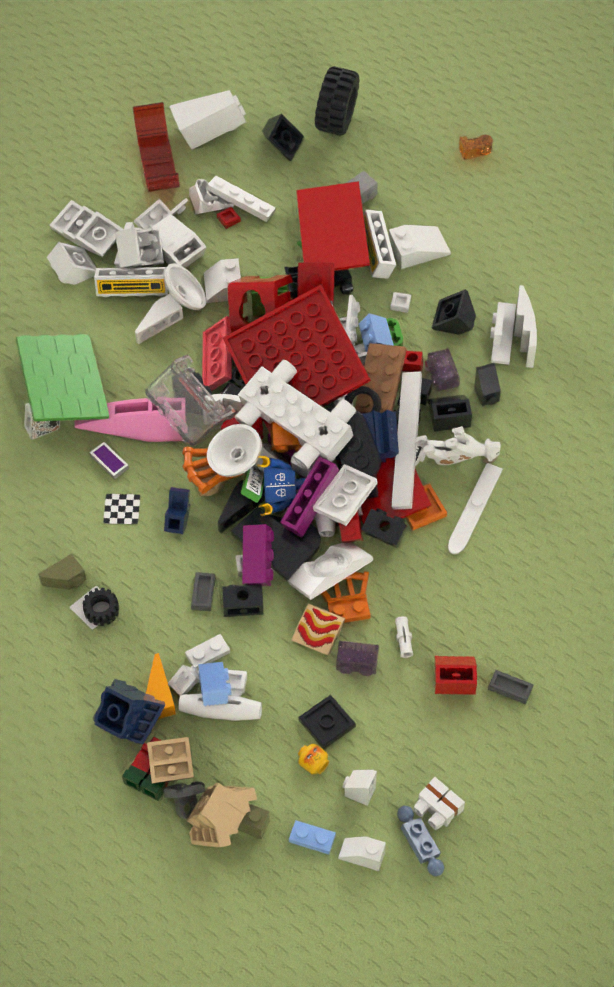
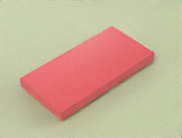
M228 316L203 332L202 379L203 384L209 386L211 392L232 379V356L223 340V337L232 333Z

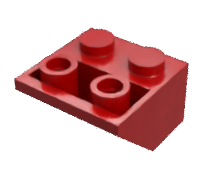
M434 657L435 694L476 695L477 664L475 657Z

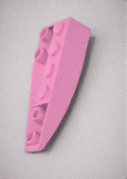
M186 397L144 398L107 403L109 419L75 420V428L147 442L187 441Z

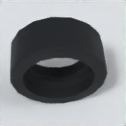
M361 386L345 396V400L352 405L357 395L368 394L373 400V408L370 412H380L382 405L379 395L369 387Z

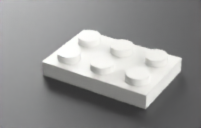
M344 464L314 504L313 510L347 526L377 485V478Z

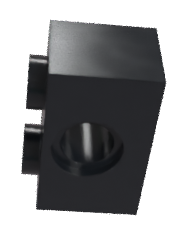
M379 508L376 511L371 509L361 529L362 532L398 548L407 530V525L404 524L405 520L394 516V518L386 516L387 512ZM382 523H389L391 525L388 531L380 530Z
M262 584L228 585L222 587L224 617L264 615Z

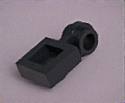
M349 270L334 271V286H340L342 294H351L353 292V285Z

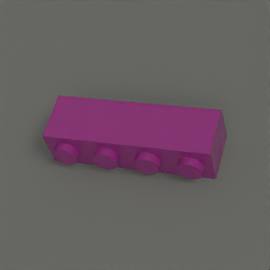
M320 456L318 457L280 522L286 530L303 538L317 514L313 510L314 504L340 471L336 464Z

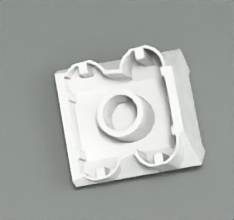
M198 179L195 185L189 188V197L195 209V215L234 207V204L206 190L208 182L204 179Z

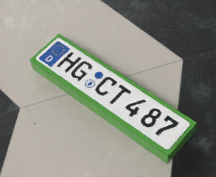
M255 465L245 472L241 494L258 503L263 491L264 472Z

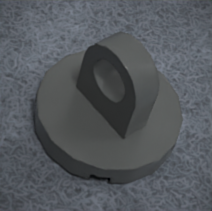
M192 782L190 785L180 783L167 786L163 789L164 797L174 798L177 815L182 819H188L197 804L196 794L205 792V784L203 782ZM186 803L190 805V811L187 814L184 812Z

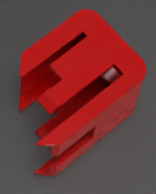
M276 275L271 278L245 276L228 284V303L231 331L234 332L249 324L247 321L248 316L243 317V304L248 302L247 291L254 290L258 292L265 308V314L291 301L290 291L278 295V288L293 282L291 275Z

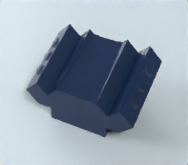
M385 410L383 413L377 411L364 413L363 416L367 421L381 456V462H386L387 458H393L399 454L396 412Z
M114 679L111 686H106L105 691L101 694V704L93 716L94 725L120 739H128L135 743L144 744L161 715L165 702L156 700L154 696L138 690L135 686L127 685L126 681Z

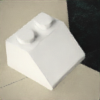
M58 242L47 256L51 267L58 275V279L65 284L75 285L95 276L96 266L84 248Z
M238 258L220 260L204 272L207 303L228 301V284L241 278Z

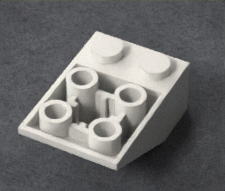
M170 214L151 227L160 228L163 258L168 265L178 264L186 268L204 255L206 250L205 244L192 230Z

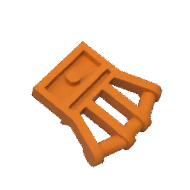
M187 446L183 448V469L188 473L187 478L189 482L195 484L201 494L207 493L220 482L243 475L242 473L232 477L221 476L213 471L212 468L196 472L195 469L209 465L207 460L208 448L194 449ZM192 457H206L194 462L192 461ZM216 475V476L213 477L211 480H209L207 483H206V482L204 483V482L201 480V479H204V478H207V477Z
M354 572L343 579L347 583L348 596L341 597L339 583L333 586L336 598H331L327 591L322 592L320 595L327 603L328 612L346 618L344 623L370 619L366 598L369 572ZM352 579L362 581L359 594L354 592Z

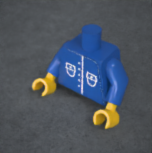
M258 456V458L263 459V463L261 465L257 464V467L264 468L266 503L259 505V507L265 508V513L260 515L266 516L283 511L289 507L296 496V490L301 488L306 478H295V471L292 470L291 465L280 459Z

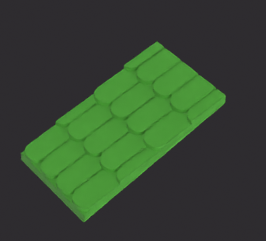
M23 335L16 337L33 422L109 419L107 402L89 335Z

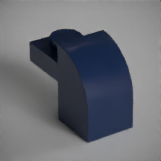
M170 488L169 504L165 513V532L184 533L190 511L189 489Z

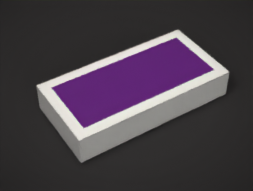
M105 442L90 452V456L113 479H116L129 469L128 464Z

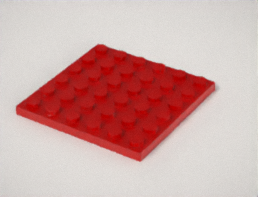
M322 285L313 288L223 337L245 385L261 367L272 373L282 360H286L297 370V373L288 384L321 407H324L371 381ZM263 419V421H264V423H265V425H266V427H267V429H268V431H269V433H270V427H271L272 423L270 424V423H268L266 420Z

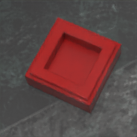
M232 207L216 214L217 219L225 229L241 222V218Z

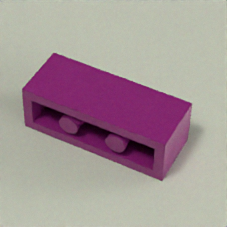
M266 524L243 526L242 584L244 585L262 584V587L271 586V580L274 577L273 569H271V561L274 559V552L271 549V542L274 541V532Z

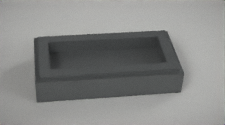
M196 572L191 610L211 611L216 578L214 573Z
M495 670L488 690L526 704L534 684Z

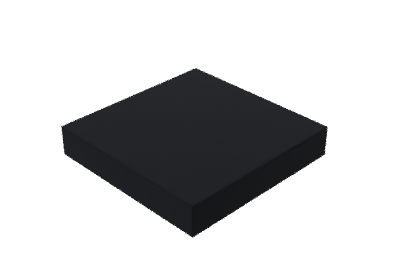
M331 694L298 717L299 722L323 750L356 727V723Z

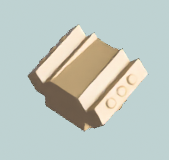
M215 783L212 787L209 786L202 793L187 819V822L193 825L189 832L191 843L212 847L231 845L229 835L238 833V827L247 812H251L248 801L257 800L255 789L253 787L223 786L220 783Z

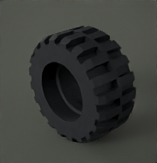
M336 66L330 67L327 70L321 85L315 111V127L319 131L341 136L348 130L354 113L360 82L359 74L356 71Z

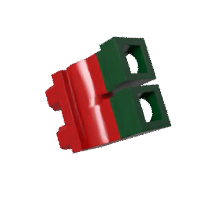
M153 737L150 742L161 740L156 737ZM146 743L142 745L135 760L122 775L125 785L139 792L142 790L143 794L157 801L160 800L163 789L169 783L167 781L152 784L148 746Z

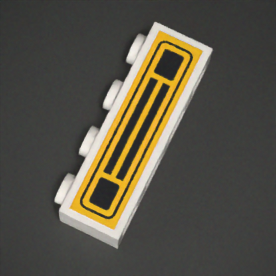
M365 210L363 216L370 272L372 277L388 279L396 266L383 214L382 211Z
M166 267L96 268L94 276L96 296L143 297L146 295H168V289L164 280Z

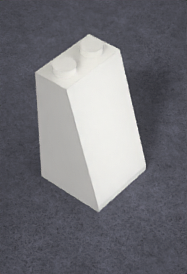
M230 90L169 106L178 128L191 150L246 122L244 115H246L245 110L240 105L237 96H233Z

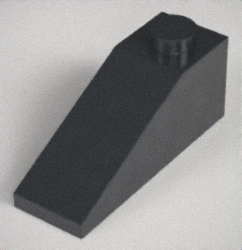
M244 480L239 481L234 487L218 520V531L223 533L265 501L264 490L259 502L256 503L241 494Z

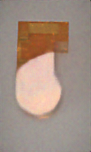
M486 134L472 139H467V136L460 137L459 150L463 159L466 160L490 154L493 139Z

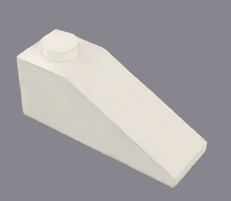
M170 294L161 297L153 304L135 330L136 342L138 344L183 319L181 305Z

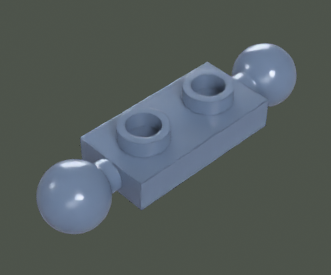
M401 806L397 811L398 819L405 822L402 824L401 830L420 864L428 861V872L433 876L441 875L444 872V864L441 860L436 859L441 853L422 819L413 820V809L409 806Z

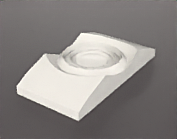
M352 542L330 546L325 554L318 557L315 561L304 562L288 582L289 585L311 600L372 562L373 556Z

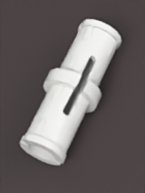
M398 617L395 619L397 627L396 640L399 642L400 655L402 658H409L413 656L411 646L412 634L409 632L408 618Z

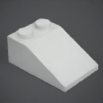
M403 225L389 229L392 251L401 269L451 255L442 234L436 226Z

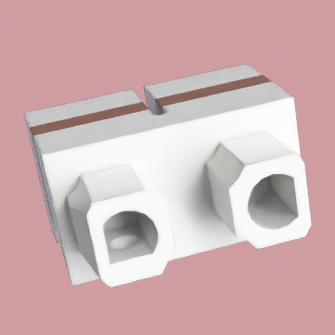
M434 777L419 794L413 811L419 817H422L427 811L431 813L432 817L428 820V823L433 829L437 830L443 825L447 827L451 820L464 810L465 802Z

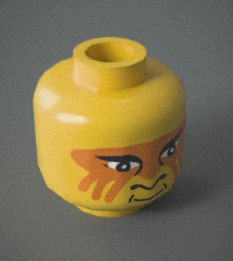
M317 744L304 745L298 752L300 756L298 760L299 765L312 775L321 774L329 764L328 753Z

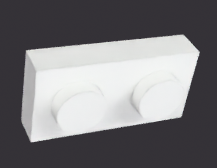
M221 634L186 651L185 655L190 664L199 669L198 664L212 663L229 654L230 648Z

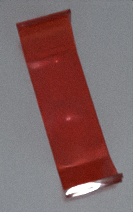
M164 103L133 106L137 140L148 192L180 187L179 175L175 171L167 132Z

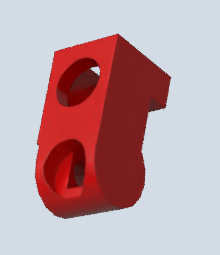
M406 351L402 371H421L422 373L424 363L423 352Z

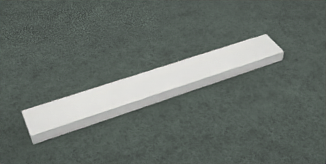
M421 371L402 373L397 433L399 454L395 458L391 506L393 510L412 509L417 448L415 438L418 435L422 383Z

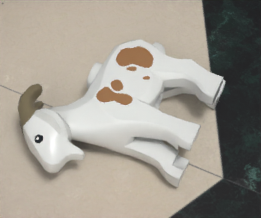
M462 426L453 428L452 432L456 438L447 439L446 441L428 440L426 435L415 438V443L423 447V452L427 457L434 459L438 465H451L476 456H485L486 458L483 459V463H493L500 454L501 448L500 442H492L490 439H487L485 444L476 441L472 436L465 433Z

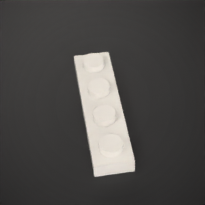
M215 176L207 185L206 190L265 222L275 212V207L218 176Z

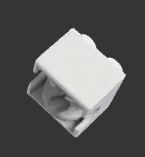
M130 228L115 232L120 268L150 267L164 263L160 228Z

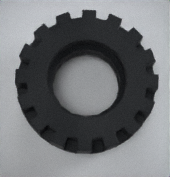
M95 588L94 592L92 590L89 591V596L85 595L83 611L90 623L93 622L96 626L100 623V626H104V623L109 625L111 624L110 620L114 621L116 619L115 616L119 614V603L114 592L111 593L109 589L105 591V588H101V590ZM98 602H107L109 604V608L103 612L93 610V606Z

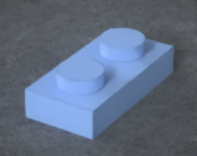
M295 820L289 842L330 854L336 832Z

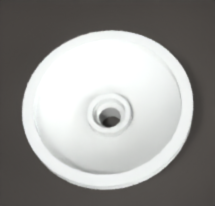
M170 264L165 268L164 280L173 299L188 309L201 310L206 305V295L198 280L187 269L178 264Z
M235 424L224 428L215 435L209 444L207 460L210 467L217 474L226 477L237 476L248 471L257 462L258 456L261 454V438L255 429L245 424Z

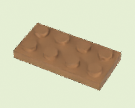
M369 343L364 368L371 381L363 386L371 388L379 395L382 405L380 413H383L385 410L393 411L406 355V347ZM359 394L355 409L362 414L369 413L373 408L372 398L368 394Z

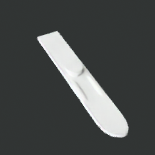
M489 463L486 464L450 537L448 550L451 554L460 553L467 545L502 473V468Z

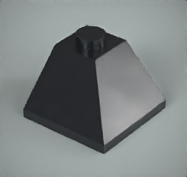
M282 113L268 119L262 130L265 137L289 161H292L304 138L303 134Z
M466 289L439 300L432 324L433 330L460 335L473 329L476 314Z

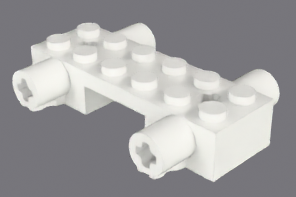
M282 360L272 373L261 367L239 392V399L244 406L235 415V419L240 424L251 427L261 417L270 424L274 421L296 436L302 447L293 459L305 470H308L319 456L332 462L353 437L351 426L347 422L356 413V409L349 402L341 399L335 408L329 412L290 386L288 382L294 377L297 370L286 360Z

